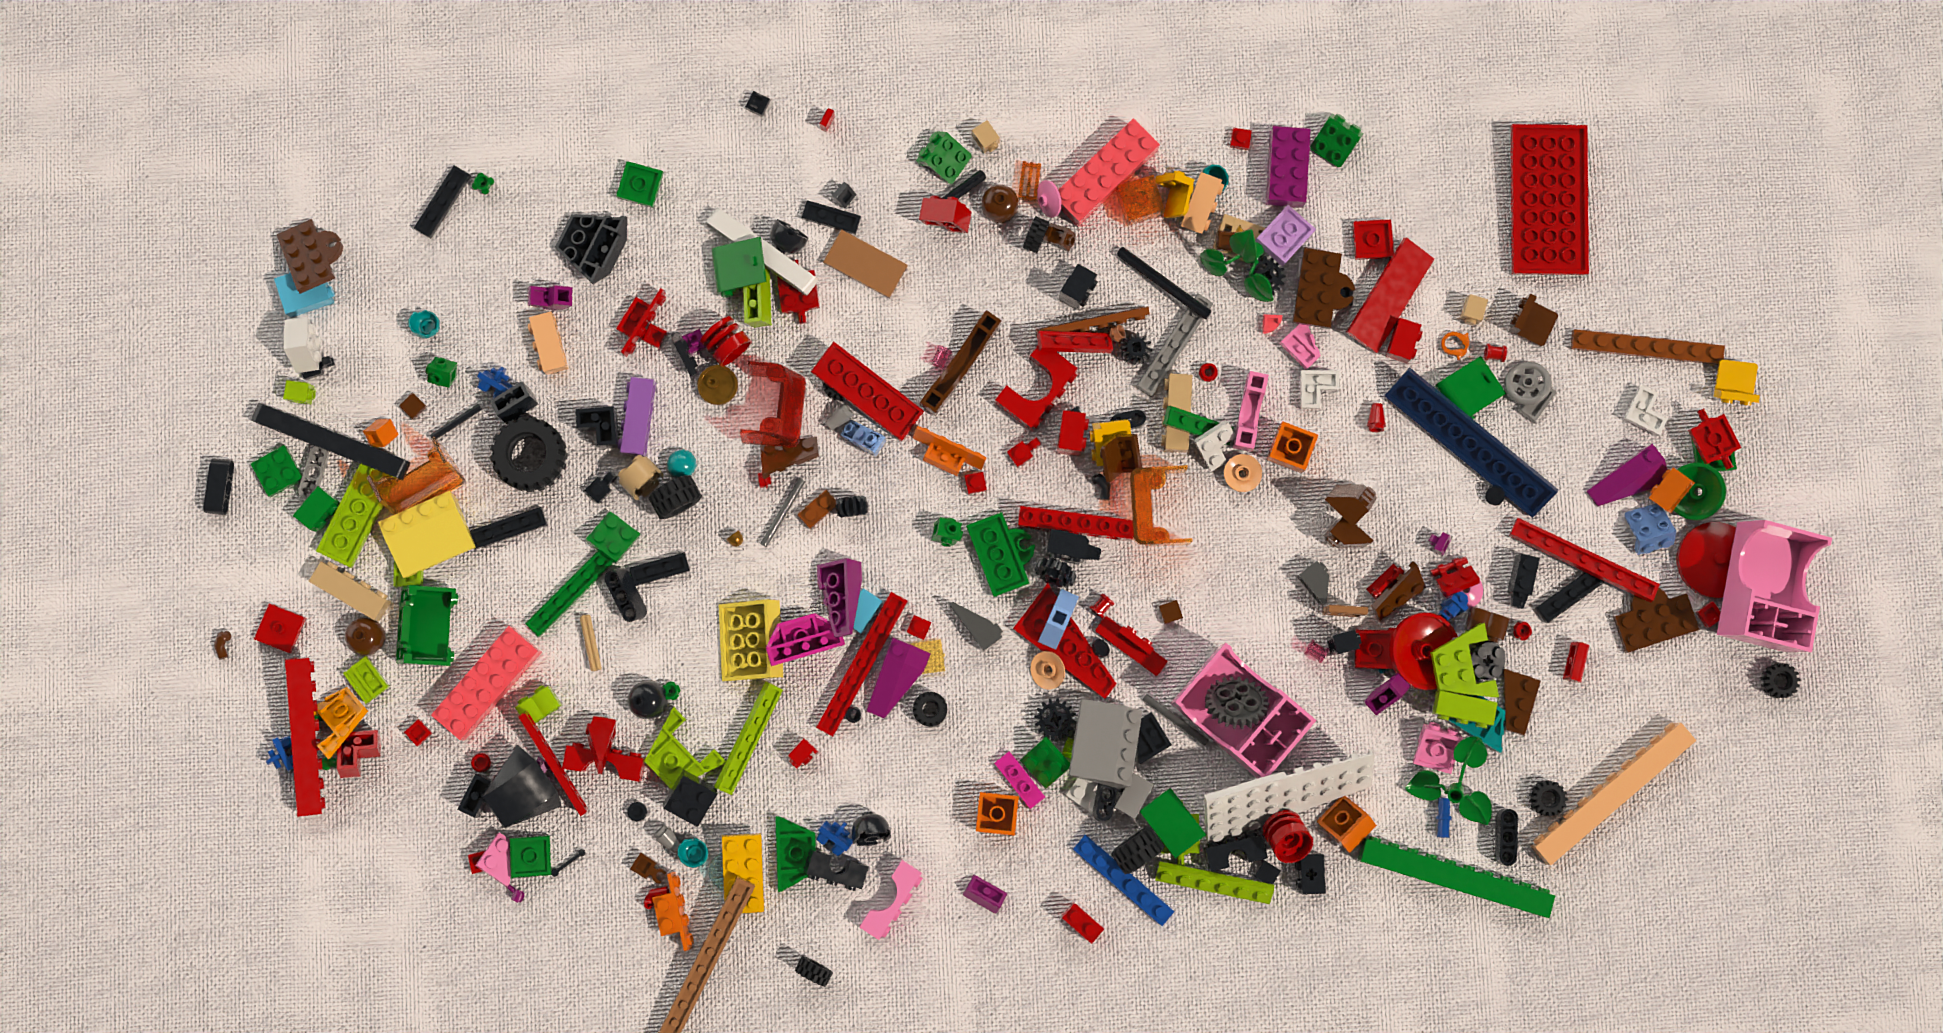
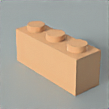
M1203 172L1200 173L1189 202V210L1181 223L1182 227L1201 234L1203 230H1208L1211 220H1208L1210 212L1214 213L1217 206L1215 198L1217 194L1221 195L1224 184H1221L1222 179Z
M550 311L529 317L528 329L530 334L534 335L535 341L532 344L535 353L538 352L540 359L537 360L540 371L543 370L546 375L569 369L555 315Z

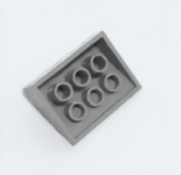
M1081 699L1068 775L1119 789L1131 787L1142 710L1123 705Z

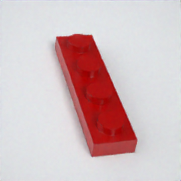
M1039 331L1037 333L1039 351L1111 353L1113 351L1109 333Z

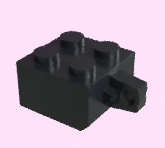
M1051 529L1045 555L1059 561L1066 559L1069 564L1079 565L1084 560L1099 561L1101 549L1088 544L1089 540L1084 535Z

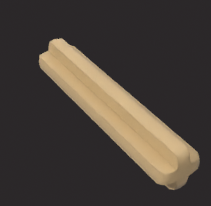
M583 615L580 616V622L591 671H599L602 667L591 616Z

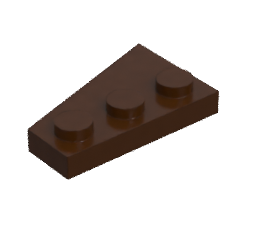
M817 437L760 444L763 479L770 477L769 474L779 471V473L785 471L786 467L791 465H800L819 457Z
M1414 561L1408 565L1410 569L1404 575L1400 574L1396 578L1398 580L1392 588H1387L1371 605L1375 616L1380 621L1426 588L1419 567Z
M1503 669L1504 730L1525 736L1541 680Z

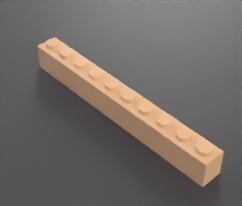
M1671 722L1664 728V733L1660 736H1654L1649 741L1651 744L1646 748H1640L1632 760L1628 759L1621 764V769L1617 773L1613 772L1606 777L1607 781L1603 785L1599 784L1591 790L1592 794L1588 798L1585 796L1580 799L1575 809L1566 811L1562 815L1563 819L1561 821L1552 823L1548 827L1549 831L1544 835L1540 834L1533 840L1534 844L1530 847L1545 865H1552L1697 741L1682 723Z

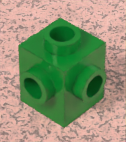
M435 357L426 367V374H428L427 382L450 388L457 377V362Z
M940 517L934 523L931 541L938 542L945 547L954 546L962 538V523L956 522L953 518Z

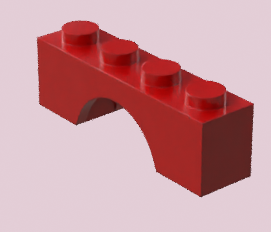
M572 742V746L566 745L562 769L585 772L587 767L594 762L591 750L584 748V744ZM611 749L607 761L616 767L619 778L642 782L645 767L644 760L646 758H641L640 753L630 752V755H623L622 750Z

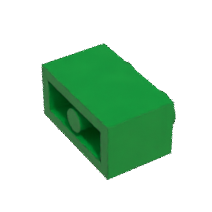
M317 486L294 513L293 517L309 530L319 531L326 525L327 518L335 514L340 501L324 488Z

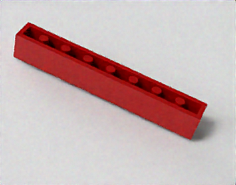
M309 657L285 659L297 817L322 814V809L326 807L325 797L320 796V789H324L323 777L319 778L318 771L323 769L322 758H317V751L320 750L317 745L320 743V739H316L315 731H319V719H314V712L318 711L317 700H313L312 692H316V681L311 680V673L315 672L314 661H310Z

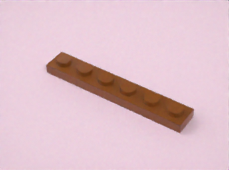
M1144 306L1038 328L1035 331L1036 336L1039 331L1071 332L1078 329L1079 332L1089 331L1091 326L1097 325V328L1108 327L1110 322H1116L1117 325L1127 323V319L1134 318V321L1146 319L1145 315H1149L1150 312L1149 307Z

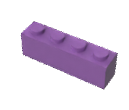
M631 377L630 382H627L626 393H629L628 401L625 400L623 408L626 416L621 422L623 437L619 438L618 449L621 450L620 452L623 455L646 456L656 382L653 379Z

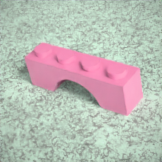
M1249 371L1247 374L1235 432L1236 437L1232 447L1234 449L1252 452L1255 447L1259 413L1266 392L1268 374Z
M902 859L892 875V879L897 887L895 901L883 910L870 909L860 928L880 940L881 936L885 938L891 929L888 925L892 920L896 921L902 912L899 910L902 903L907 904L912 894L909 892L913 886L917 888L923 878L920 876L922 872Z

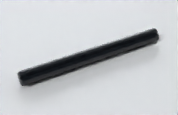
M1121 247L1118 250L1117 256L1203 319H1207L1211 315L1212 311L1125 247Z

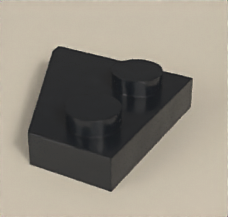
M1152 712L1141 718L1137 744L1139 764L1144 763L1172 745Z

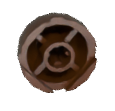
M997 184L985 191L982 197L981 209L985 217L992 222L1005 223L1010 221L1017 213L1019 200L1011 187Z
M368 617L352 621L344 634L347 647L353 653L361 656L375 654L383 647L386 640L385 630L381 624Z

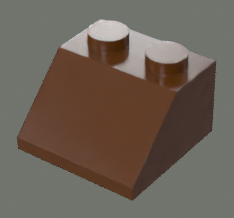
M1343 517L1337 519L1323 535L1326 538L1325 542L1332 548L1366 547L1374 541L1356 524L1352 526Z

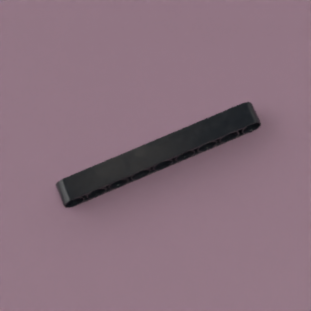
M261 403L257 404L251 421L401 480H404L411 462Z

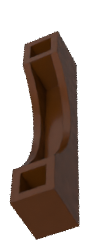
M988 310L984 312L950 364L920 401L921 407L935 417L998 331L1002 320Z

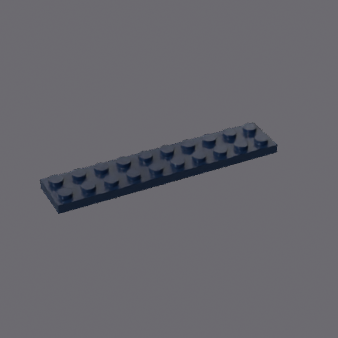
M1410 367L1384 395L1490 484L1502 487L1505 491V496L1532 518L1558 493V488Z

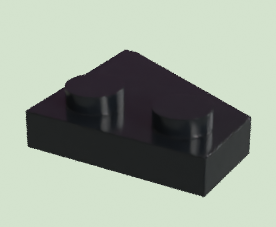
M678 332L672 334L673 343L690 377L697 374L695 368L698 367L694 356H689L687 351L690 348L686 340H681Z

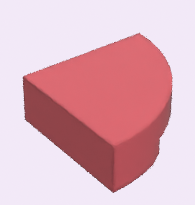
M1264 314L1262 334H1268L1276 330L1282 321L1283 315Z

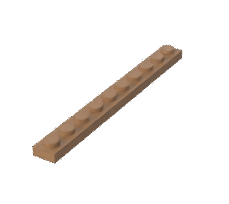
M737 876L658 1033L682 1032L755 888L754 883Z

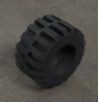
M684 475L663 484L653 491L648 499L659 519H668L694 506L702 498V495L692 476Z
M1150 826L1141 829L1126 839L1112 851L1111 855L1123 873L1130 874L1162 852L1165 846Z

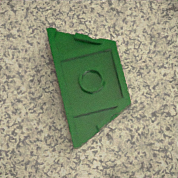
M775 816L778 892H782L808 877V874L804 873L803 870L809 850H816V832L780 816Z

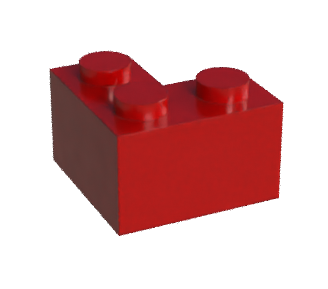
M930 196V198H923L919 220L925 225L943 226L950 232L968 233L972 211L965 204L959 202L958 198L947 197V199H941L938 196Z
M1063 410L1056 454L1079 457L1080 453L1084 452L1087 438H1084L1083 434L1084 430H1088L1089 419H1086V413Z
M378 730L351 732L337 749V771L340 778L361 777V758L381 757V738Z

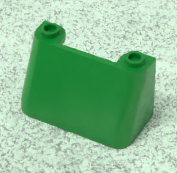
M416 585L402 587L396 644L397 664L451 666V663L454 661V651H451L448 643L451 608L458 603L456 588Z

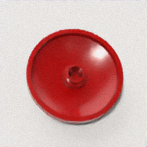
M1708 522L1694 527L1682 538L1676 555L1677 569L1684 583L1695 593L1708 598L1724 597L1736 527L1723 522Z
M1434 613L1412 614L1397 625L1390 640V660L1395 673H1399L1410 687L1418 690L1437 689L1430 652L1449 642L1452 638L1458 637L1452 625L1446 619Z

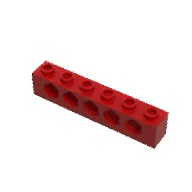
M1020 506L1017 527L1042 531L1055 529L1089 537L1131 542L1134 535L1135 520Z

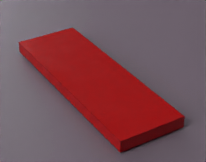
M1407 237L1403 238L1346 333L1373 353H1378L1435 258Z
M834 341L810 371L901 442L924 412L923 409Z

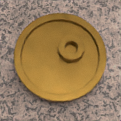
M710 366L698 378V392L710 404H726L737 393V377L726 366Z

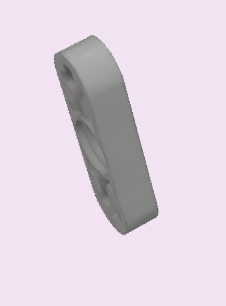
M317 446L310 450L298 489V493L302 498L307 499L311 493L307 495L304 492L309 486L313 491L317 486H321L329 459V451ZM321 450V452L324 453V456L319 457L318 459V456H316L315 453L320 452ZM317 459H318V463H322V464H321V466H319V465H317V464H312V462H313V461L317 462ZM312 468H318V476L311 478L309 471ZM307 479L310 480V481L316 482L315 485L312 484V483H311V485H310L309 482H306Z

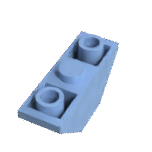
M853 420L848 422L840 434L863 451L875 457L886 442L885 436Z
M1061 589L1039 638V643L1056 650L1079 596Z

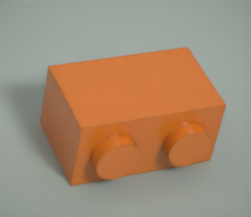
M1674 467L1671 470L1668 469L1663 474V481L1652 488L1650 491L1651 496L1649 497L1669 513L1675 509L1695 484L1694 481Z

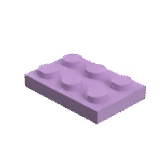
M1287 205L1257 237L1255 242L1260 243L1264 251L1283 267L1314 233L1316 228Z

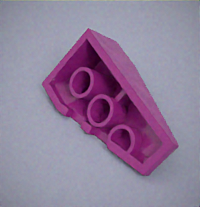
M1652 443L1644 447L1586 492L1597 506H1601L1650 490L1656 484L1659 485L1663 481L1662 476L1668 470L1665 459Z
M845 558L817 565L818 587L824 595L823 602L829 611L828 618L834 637L852 635L862 584L861 562Z
M893 638L885 656L867 712L885 719L918 677L922 675L931 653Z

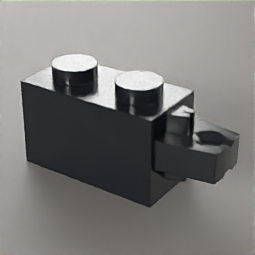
M1522 553L1515 555L1507 593H1511L1510 607L1524 609L1528 596H1531L1533 593L1540 561L1539 557Z

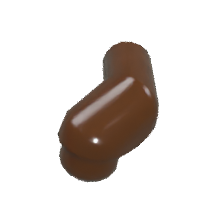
M229 631L219 632L215 639L214 648L219 660L229 657L225 648L226 641L231 639Z

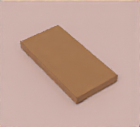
M842 229L823 261L827 266L889 299L908 267L902 261Z

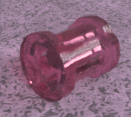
M937 345L935 356L929 363L940 369H945L948 356L952 355L953 352L944 346Z
M1312 639L1304 654L1311 655L1321 664L1329 648H1323Z

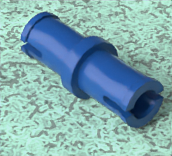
M1438 798V815H1436V820H1438L1437 837L1450 838L1449 827L1452 816H1450V800L1448 798Z

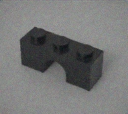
M1252 832L1245 834L1246 838L1238 839L1235 836L1227 838L1225 843L1219 844V841L1207 843L1208 847L1203 849L1208 870L1213 872L1229 868V855L1236 849H1240L1244 853L1248 863L1267 859L1263 836Z
M812 849L809 850L803 870L804 873L808 874L807 878L819 881V878L826 879L827 884L834 886L841 883L845 885L844 888L856 891V888H863L869 866L846 859L845 866L841 871L832 872L830 868L831 855Z

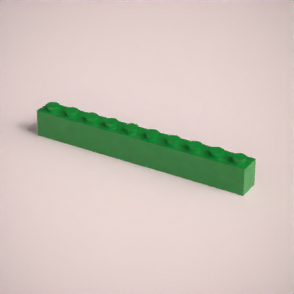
M1370 836L1369 839L1364 838L1357 861L1550 919L1555 895L1550 894L1548 889L1538 887V890L1531 888V884L1522 881L1518 885L1512 883V878L1501 876L1500 879L1495 878L1492 872L1482 870V873L1475 872V867L1463 864V868L1455 866V861L1445 859L1442 862L1437 860L1438 856L1429 853L1422 856L1418 854L1419 850L1407 847V850L1399 849V844L1388 842V845L1380 843L1381 839Z

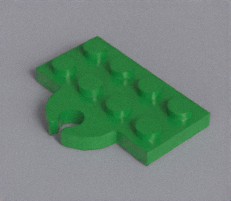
M1002 512L966 525L993 597L1030 584L1023 565L1027 564L1033 557L1035 544L1031 545L1027 550H1023L1019 546L1021 540H1030L1032 538L1030 534L1017 528L1009 530Z

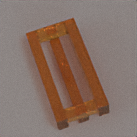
M1022 162L1018 193L1019 200L1037 201L1041 163ZM1028 167L1029 175L1027 182L1026 196L1022 195L1025 168ZM1033 168H1036L1035 187L1032 197L1030 196Z

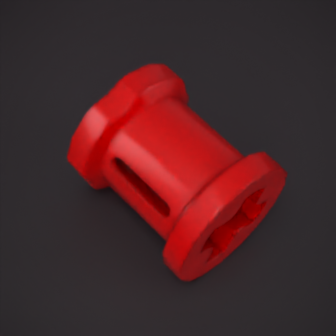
M1487 343L1484 349V360L1494 359L1504 363L1507 356V346H1491V344Z
M1102 593L1094 606L1091 605L1089 608L1098 617L1103 619L1104 613L1115 603Z

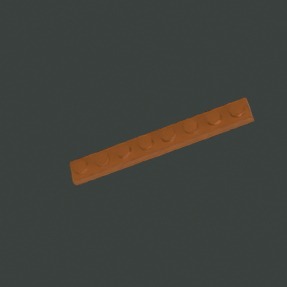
M1576 329L1572 330L1571 349L1712 365H1719V361L1724 360L1725 345Z

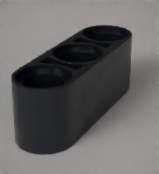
M211 459L203 503L205 513L227 514L234 474L233 460Z
M624 568L608 571L605 574V583L623 619L627 622L643 619L647 614V609L629 572Z
M1501 809L1496 814L1495 860L1501 865L1512 866L1517 861L1518 814L1512 809ZM1506 812H1508L1511 815V819L1508 823H1506L1503 819V816ZM1505 832H1508L1510 834V840L1508 842H1505L1503 840V834ZM1507 851L1510 858L1507 862H1504L1502 855Z

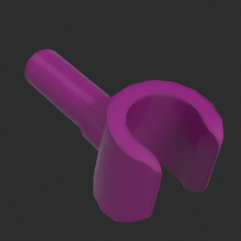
M509 884L506 888L513 893L511 900L521 903L525 896L524 892Z

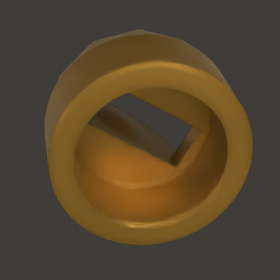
M738 530L729 536L727 541L732 546L737 547L743 543V536Z

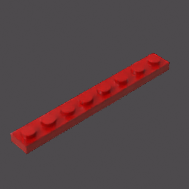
M1520 518L1515 520L1509 534L1510 537L1650 603L1654 600L1660 584Z
M893 592L889 594L816 728L834 737L847 710L850 708L908 603L906 599Z

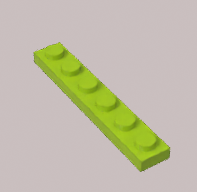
M765 681L714 785L716 789L730 795L733 794L783 689Z
M1159 861L1155 875V881L1270 904L1274 893V885L1162 861Z

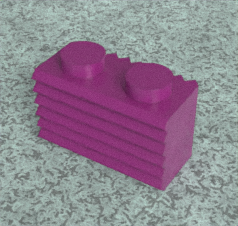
M1397 673L1372 691L1364 702L1375 715H1379V713L1402 698L1410 688V685Z

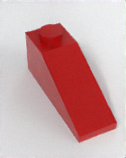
M593 716L591 723L587 724L586 735H589L588 743L597 772L602 774L616 735L617 720Z

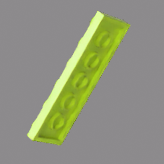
M359 464L316 552L353 568L397 478Z

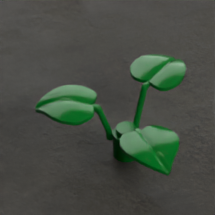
M1252 229L1237 232L1230 237V246L1238 255L1227 261H1224L1223 254L1216 249H1206L1200 253V260L1206 270L1212 275L1219 277L1226 273L1227 268L1225 265L1239 258H1243L1246 263H1253L1249 271V277L1244 280L1246 291L1250 296L1259 301L1271 302L1274 300L1272 287L1268 279L1261 274L1256 273L1253 275V271L1259 263L1257 259L1264 253V249L1260 243L1255 242Z
M1472 736L1461 740L1454 749V759L1457 762L1463 763L1458 783H1452L1447 789L1443 784H1439L1440 778L1435 772L1422 770L1413 776L1405 789L1419 799L1433 801L1441 796L1440 788H1442L1444 793L1448 794V799L1452 803H1459V811L1464 818L1487 826L1492 815V804L1489 797L1481 791H1474L1471 795L1464 794V787L1462 786L1466 765L1471 768H1478L1487 760V749L1482 739Z

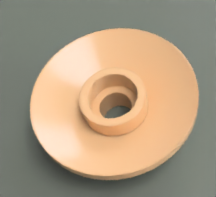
M1239 454L1232 457L1226 463L1224 478L1233 490L1248 492L1259 485L1262 479V468L1254 457L1247 454ZM1239 471H1244L1245 477H1240Z
M1043 651L1033 658L1030 670L1035 683L1047 690L1059 687L1065 678V667L1060 657L1053 652Z

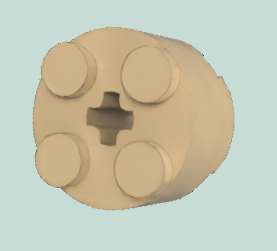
M638 455L633 459L632 464L628 468H624L619 472L618 476L620 477V485L635 500H640L639 496L646 497L660 484L658 481L659 477L663 479L664 474L648 457Z

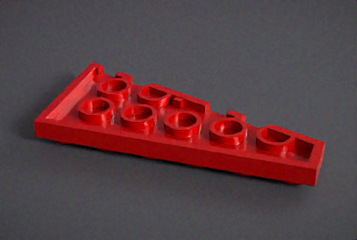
M1046 584L1014 626L1013 630L1042 652L1050 651L1058 655L1068 672L1102 698L1106 699L1117 683L1099 657L1093 652L1092 647L1072 617H1070L1056 650L1038 642L1057 600V596L1050 585Z

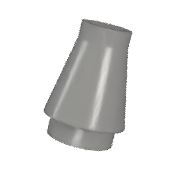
M844 403L842 406L839 405L825 423L833 431L835 428L852 420L851 417L854 414Z
M664 824L653 835L656 838L655 841L676 853L681 843L670 826L667 827Z

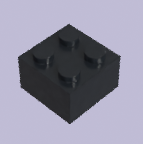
M683 769L663 802V809L698 827L716 798L718 791L713 785Z

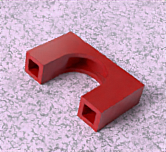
M1039 346L1031 353L1029 359L1049 375L1052 388L1048 395L1040 400H1027L1006 385L995 399L996 405L1030 431L1033 427L1038 428L1043 421L1041 418L1045 412L1048 414L1055 406L1053 401L1057 397L1060 399L1066 392L1064 387L1068 382L1072 384L1078 376L1076 374L1078 368L1057 352L1039 351Z

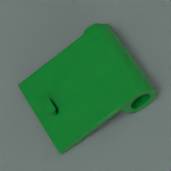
M761 237L717 246L711 249L717 294L721 295V297L733 296L732 293H735L738 288L767 282Z
M1482 356L1435 385L1439 392L1472 419H1475V413L1506 394Z

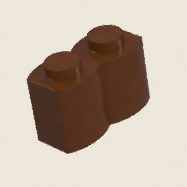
M1471 607L1464 630L1469 631L1477 624L1485 623L1488 641L1498 643V641L1504 640L1510 618Z

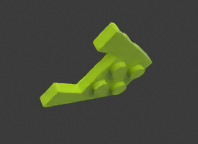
M1485 623L1477 624L1474 628L1465 631L1454 640H1450L1430 652L1438 691L1499 697L1496 680L1476 683L1469 644L1488 640Z
M675 707L672 708L662 730L644 760L670 789L674 786L683 769L698 777L726 763V760L715 749L699 763L677 740L673 733L687 719Z

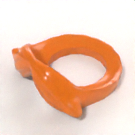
M1458 332L1447 333L1441 341L1442 350L1446 354L1456 356L1457 360H1460L1467 353V348L1469 347L1468 333L1464 335ZM1450 336H1456L1465 345V349L1449 350L1445 346V341Z

